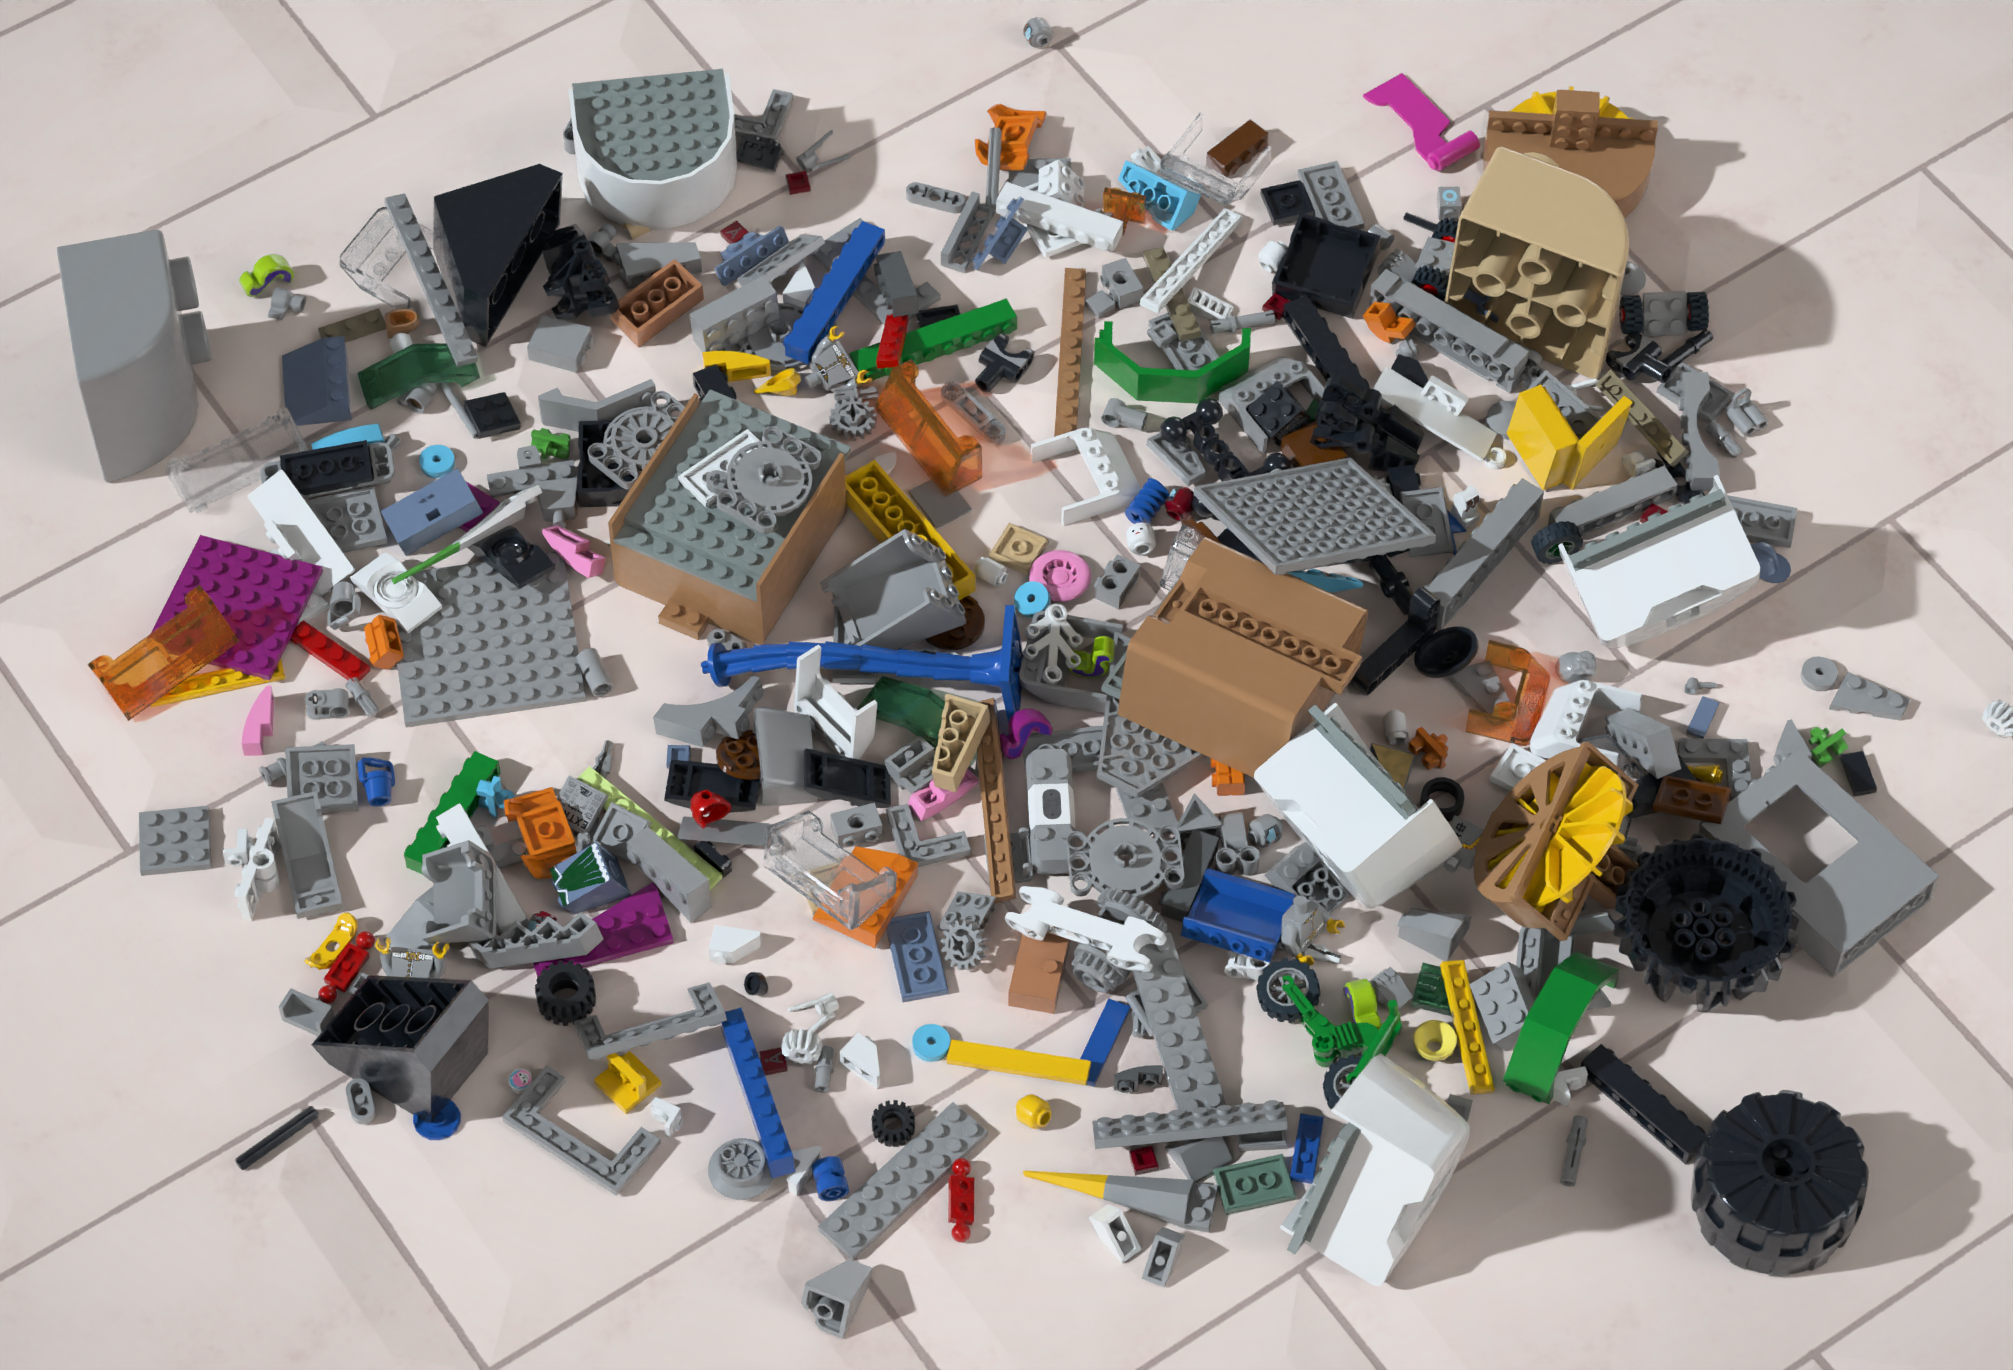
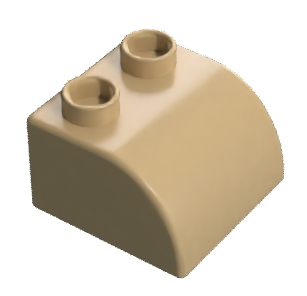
M1498 147L1459 217L1445 303L1452 305L1455 309L1469 315L1479 323L1487 325L1498 334L1504 335L1538 352L1546 362L1591 379H1598L1606 360L1629 254V235L1624 216L1615 201L1601 187L1585 177L1560 168L1551 158L1535 152L1521 154L1505 147ZM1468 288H1471V290L1482 297L1492 296L1484 306L1488 310L1486 315L1476 312L1478 305L1463 298ZM1491 313L1499 317L1497 323L1491 320Z

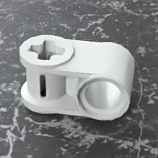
M1228 950L1229 960L1228 965L1224 968V973L1232 978L1258 981L1259 975L1263 974L1265 967H1270V963Z

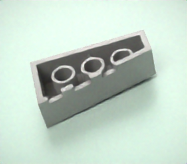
M1630 708L1605 717L1607 735L1657 779L1681 769L1671 727Z
M646 827L627 841V856L629 860L645 873L690 923L712 908L709 879L649 827Z

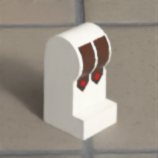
M1470 485L1466 490L1456 493L1453 498L1451 514L1464 528L1480 520V514L1477 511L1480 496L1473 486Z

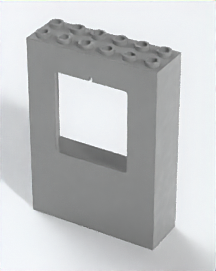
M1799 749L1793 754L1788 753L1785 755L1781 763L1776 767L1774 765L1771 766L1763 777L1754 779L1745 791L1737 792L1732 801L1728 803L1721 825L1701 821L1699 824L1698 834H1702L1704 838H1708V840L1719 838L1722 841L1733 844L1737 843L1740 848L1745 850L1754 848L1762 853L1761 860L1765 864L1775 867L1774 871L1779 878L1787 881L1786 890L1794 892L1797 899L1796 905L1791 908L1799 916L1796 932L1799 934L1797 944L1833 977L1928 903L1932 898L1939 878L1938 874ZM1794 787H1799L1858 841L1856 845L1807 883L1802 882L1744 828L1747 823L1768 808L1766 803L1771 806Z

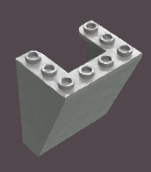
M904 529L821 581L822 591L825 593L831 591L834 598L831 602L839 608L848 635V639L844 641L845 644L858 646L866 644L896 650L966 624L965 610L959 602V592L953 585L951 579L952 572L946 565L944 551L940 547L932 545L928 540L925 541L917 534Z

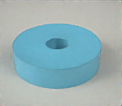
M432 445L421 452L419 463L425 475L432 478H441L452 472L455 466V459L450 448L444 445Z
M1036 581L1026 582L1021 585L1014 596V604L1017 610L1028 618H1033L1034 614L1039 611H1046L1051 602V596L1047 588ZM1032 597H1035V600L1033 602H1030V599Z
M923 1025L913 1035V1051L918 1058L924 1061L935 1062L941 1060L948 1054L950 1036L939 1025ZM929 1041H934L935 1044L930 1045V1044H928V1042H929Z

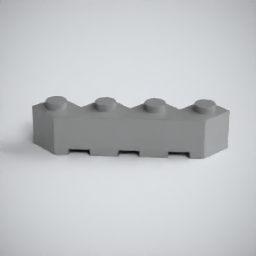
M580 912L565 927L549 916L532 932L515 921L500 936L495 935L493 938L483 941H469L468 944L475 958L492 969L587 955L603 940L597 923Z

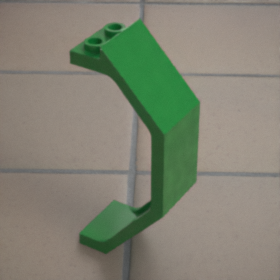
M1104 321V330L1100 329L1099 338H1095L1094 365L1137 401L1198 404L1203 399L1217 392L1222 386L1246 374L1249 369L1251 328H1242L1241 344L1198 370L1158 369L1138 366L1113 345V321Z
M1577 951L1554 967L1523 1023L1502 1080L1506 1082L1507 1087L1514 1092L1526 1094L1537 1102L1550 1104L1553 1099L1555 1078L1573 1033L1595 994L1605 985L1613 989L1618 983L1619 969Z

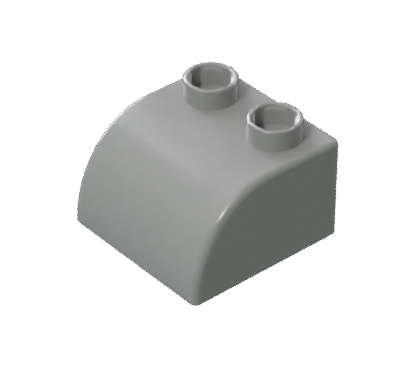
M150 230L57 247L77 380L105 482L123 479L152 467L171 454L184 441L195 422L198 409V395L192 365L211 361L203 313L195 311L182 314L181 312L199 307L191 260L188 256L169 259L164 235L160 230Z

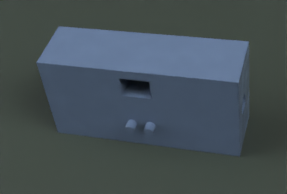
M457 468L385 508L381 513L400 548L407 556L483 514V511Z

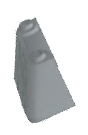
M766 707L755 708L753 726L754 735H756L763 790V794H761L762 806L817 802L818 797L804 790V750L806 748L813 750L811 733L815 732L814 719H810L807 714Z
M470 840L424 854L421 870L423 875L433 882V921L424 922L421 929L422 940L429 944H436L437 941H439V944L483 941L493 938L496 935V864L492 855Z

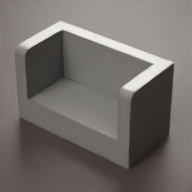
M290 988L279 1005L282 1021L316 1036H319L334 1018L332 1006Z

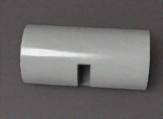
M595 648L581 651L576 659L592 694L595 697L609 694L613 690L614 685L598 651Z

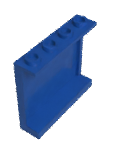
M1206 868L1203 883L1188 917H1184L1181 936L1270 963L1281 939L1282 917L1292 906L1296 894Z

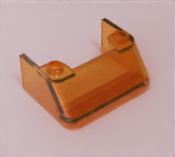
M1489 640L1485 661L1490 660L1493 666L1522 672L1514 704L1500 702L1494 706L1492 714L1469 709L1465 732L1520 746H1528L1541 716L1550 682V675L1526 649Z

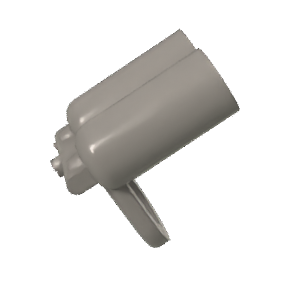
M1748 388L1738 391L1732 399V404L1724 407L1729 419L1745 437L1750 436L1755 430H1762L1769 423V420L1750 400L1752 392ZM1746 393L1744 398L1738 400L1741 395Z

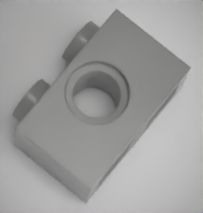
M1126 258L1102 266L1101 283L1103 287H1107L1110 298L1116 302L1119 309L1140 303L1144 288Z
M875 803L830 814L831 828L838 848L852 847L858 843L872 842L883 837L882 823Z

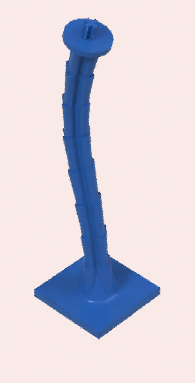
M1005 605L1002 648L997 651L973 654L972 657L938 652L935 655L900 648L899 650H893L866 644L858 646L829 641L825 643L789 641V644L754 645L753 648L726 650L722 643H713L709 647L707 661L701 662L703 674L710 673L711 679L717 687H726L730 683L731 676L787 668V670L797 669V658L819 644L821 646L820 667H823V669L897 674L896 677L970 681V683L999 687L1002 691L1007 721L1009 723L1010 718L1017 711H1020L1022 686L1019 683V673L1024 655L1014 605Z

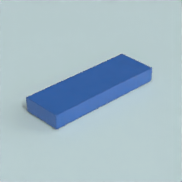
M1300 1113L1290 1174L1291 1181L1313 1183L1324 1117Z

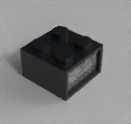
M1278 380L1246 409L1269 440L1279 447L1281 446L1282 438L1287 433L1299 430L1312 418L1290 390Z

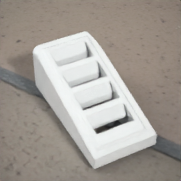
M1195 287L1187 300L1193 314L1213 321L1228 318L1234 306ZM1221 309L1224 310L1222 315L1219 314Z

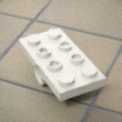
M265 818L263 825L258 827L257 841L255 845L251 846L249 863L243 867L242 882L236 886L235 898L238 900V909L241 911L243 920L252 921L262 892H272L280 884L275 863V856L280 841L275 821L270 818Z

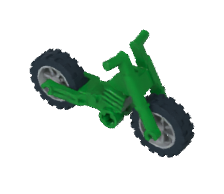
M1285 958L1280 962L1274 961L1269 968L1265 967L1263 974L1258 977L1256 990L1262 1010L1266 1011L1270 1018H1277L1279 1022H1284L1285 1020L1292 1023L1299 1019L1313 1038L1312 1047L1315 1062L1321 1067H1329L1330 1070L1326 1071L1324 1075L1323 1090L1325 1100L1330 1109H1333L1342 1097L1338 1093V1089L1348 1090L1375 1056L1382 1054L1386 1057L1394 1044L1393 1041L1396 1036L1401 1033V1017L1396 1000L1388 1002L1390 1014L1379 1030L1371 1023H1350V1021L1346 1024L1334 1026L1326 1017L1314 1009V1006H1317L1319 1003V980L1316 977L1315 971L1310 969L1307 963H1300L1298 959H1293L1292 961ZM1295 979H1299L1303 983L1296 985L1294 981ZM1279 981L1282 987H1275L1273 985ZM1306 988L1305 993L1303 994L1300 989ZM1271 992H1279L1281 994L1274 999ZM1285 999L1286 1004H1283L1280 1001ZM1360 1052H1363L1360 1057H1355V1054L1358 1055ZM1337 1057H1340V1059H1338V1062H1337L1336 1064H1334L1335 1061H1336V1058H1337ZM1346 1077L1347 1084L1340 1083Z

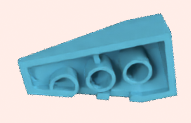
M1127 160L1118 178L1129 193L1135 196L1141 203V206L1153 216L1152 219L1156 223L1172 231L1194 214L1201 194Z
M1313 568L1307 572L1298 570L1287 572V574L1328 592L1363 587V582L1358 578L1329 573L1328 577L1325 576L1324 572Z

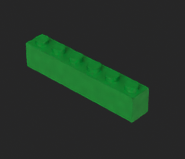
M474 751L472 756L465 760L462 771L459 775H455L449 790L442 794L439 805L430 812L424 827L419 828L412 845L406 847L404 857L407 868L423 875L421 870L423 855L445 848L450 844L447 836L442 838L436 826L439 825L436 817L460 803L471 819L479 807L480 796L476 792L480 780L492 782L493 776L499 777L501 774L499 761L477 751Z

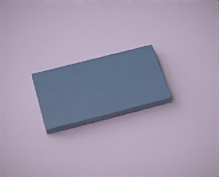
M930 911L893 917L886 928L902 1003L949 994Z

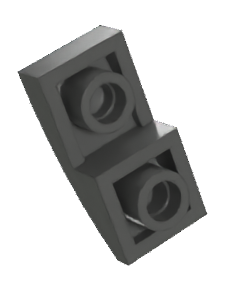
M1163 1065L1140 1066L1115 1074L1114 1090L1130 1093L1138 1091V1084L1146 1086L1162 1085Z

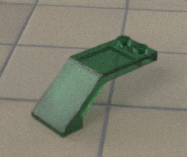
M447 343L412 344L357 373L366 404L371 410L422 383L457 382L461 387H464L481 378L476 363L460 367L456 366Z
M882 676L857 707V710L875 700L877 702L876 720L879 719L907 728L917 737L921 736L936 751L945 701L929 689Z

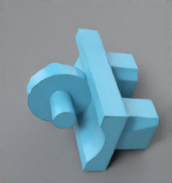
M493 776L492 782L480 780L476 790L477 795L480 796L479 807L489 809L490 817L494 818L498 816V807L504 809V800L515 798L512 791L502 790L501 778Z

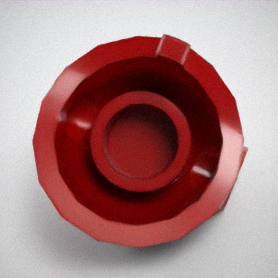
M709 790L695 793L690 801L692 817L703 829L706 828V824L718 821L728 815L732 809L731 804L727 800Z

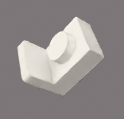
M1149 146L1143 151L1139 148L1130 156L1133 159L1132 163L1154 173L1165 164Z
M1642 450L1623 456L1621 461L1631 477L1647 473L1655 467L1656 463L1654 458L1648 460Z
M657 1097L653 1099L651 1103L652 1115L658 1121L666 1122V1136L671 1137L674 1131L677 1132L683 1123L681 1109Z

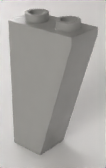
M696 242L616 244L617 253H614L615 263L617 266H621V269H619L622 282L626 281L628 289L637 287L674 259L690 274L702 272L701 257Z

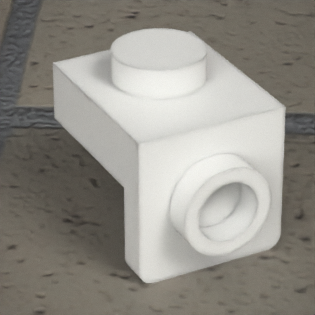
M247 828L237 829V849H223L226 865L240 866L249 863V851L253 845V837H249Z

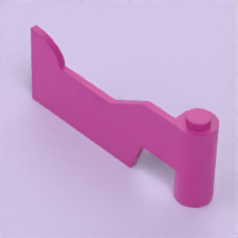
M1403 73L1363 94V98L1374 105H1389L1411 127L1417 153L1433 170L1441 171L1480 148L1478 137L1470 130L1446 143L1440 135L1450 124V120Z

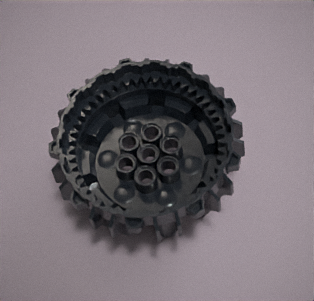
M1692 834L1690 840L1680 841L1674 839L1673 843L1664 847L1660 845L1655 846L1653 853L1644 851L1638 856L1637 863L1639 867L1627 870L1624 884H1620L1618 887L1615 911L1622 914L1623 917L1615 922L1613 934L1621 938L1619 953L1628 956L1635 971L1641 972L1648 968L1644 983L1650 985L1658 999L1667 1002L1679 986L1680 991L1686 994L1696 991L1698 1012H1710L1721 1004L1727 1006L1730 990H1732L1734 997L1741 1001L1755 991L1764 993L1769 980L1778 981L1780 979L1783 967L1779 959L1790 958L1799 936L1796 932L1799 916L1791 909L1796 905L1797 899L1794 892L1786 890L1787 881L1779 878L1774 871L1775 867L1765 864L1761 860L1762 853L1754 848L1745 850L1740 848L1737 843L1733 844L1722 841L1719 838L1708 840L1702 834Z

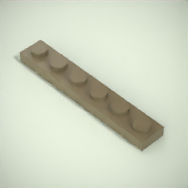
M1164 247L1143 252L1145 263L1154 283H1156L1172 265ZM1181 288L1165 305V308L1182 342L1201 337V330Z
M1611 369L1595 384L1614 405L1623 396L1632 401L1627 419L1673 468L1689 453Z

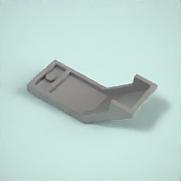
M650 379L598 402L563 396L560 390L555 388L538 396L541 422L546 426L578 432L579 421H613L618 415L627 410L644 406L652 407L651 396L656 392V387L653 380Z
M317 791L271 801L297 919L343 909Z

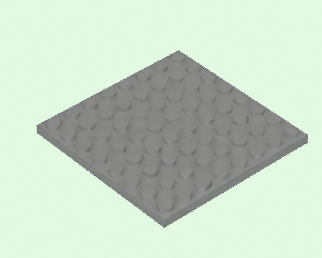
M1352 458L1194 487V496L1275 575H1284L1287 572L1296 570L1304 571L1307 568L1317 566L1324 567L1327 564L1337 562L1344 563L1352 559H1364L1372 555H1384L1393 551H1405L1413 547H1424L1435 543L1436 535Z
M556 552L545 553L555 565V570L520 589L486 562L422 570L412 575L416 580L426 585L441 603L442 609L410 633H406L397 624L404 658L397 662L405 727L586 702L582 672L576 659L579 653L565 561Z

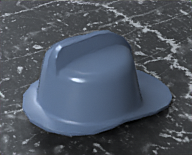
M1764 542L1750 544L1760 565L1759 578L1770 583H1781L1790 576L1791 567L1786 558L1776 553L1771 545Z

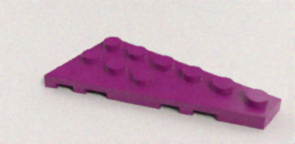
M653 882L592 919L597 923L603 940L587 955L534 962L533 965L538 977L541 976V971L544 968L548 970V965L552 963L558 965V961H563V964L573 961L574 965L579 963L584 968L674 943L656 885Z

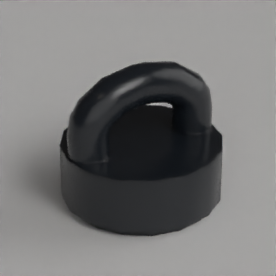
M750 972L747 974L744 980V988L749 995L759 996L768 992V984L762 973Z

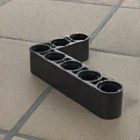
M1423 586L1419 587L1411 597L1408 620L1361 663V666L1349 683L1365 695L1372 693L1417 650L1427 637L1435 632L1441 599Z

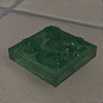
M1422 963L1411 1006L1452 1017L1441 968Z

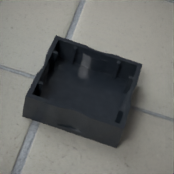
M1300 212L1290 236L1289 247L1282 257L1272 281V295L1277 293L1291 301L1307 295L1309 300L1315 303L1317 309L1353 319L1381 249V236L1353 227L1339 226L1329 220Z
M610 420L579 421L578 448L580 462L578 465L577 488L579 507H617L629 492L628 489L622 488L589 461L588 448L594 443H603L605 431L612 422ZM595 451L592 455L594 457H601L604 452ZM617 463L608 465V468L612 470L619 467ZM626 475L624 476L623 480L626 482H630L635 477L632 475Z

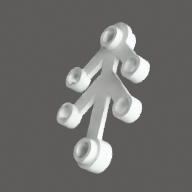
M1061 604L1048 606L1045 611V617L1035 624H1030L1025 629L1026 637L1035 639L1039 635L1040 630L1050 625L1049 634L1036 643L1027 645L1023 650L1024 657L1032 660L1040 650L1049 645L1047 668L1043 671L1042 678L1046 684L1055 685L1062 677V671L1057 666L1058 648L1067 658L1066 665L1069 668L1075 669L1081 663L1080 656L1074 653L1071 648H1078L1083 641L1082 636L1076 633L1066 621L1067 611ZM1060 628L1069 637L1067 643L1059 634ZM1029 629H1033L1035 634H1032ZM1072 638H1075L1078 643H1074ZM1028 649H1031L1034 654H1030ZM1070 658H1073L1076 664L1072 663Z

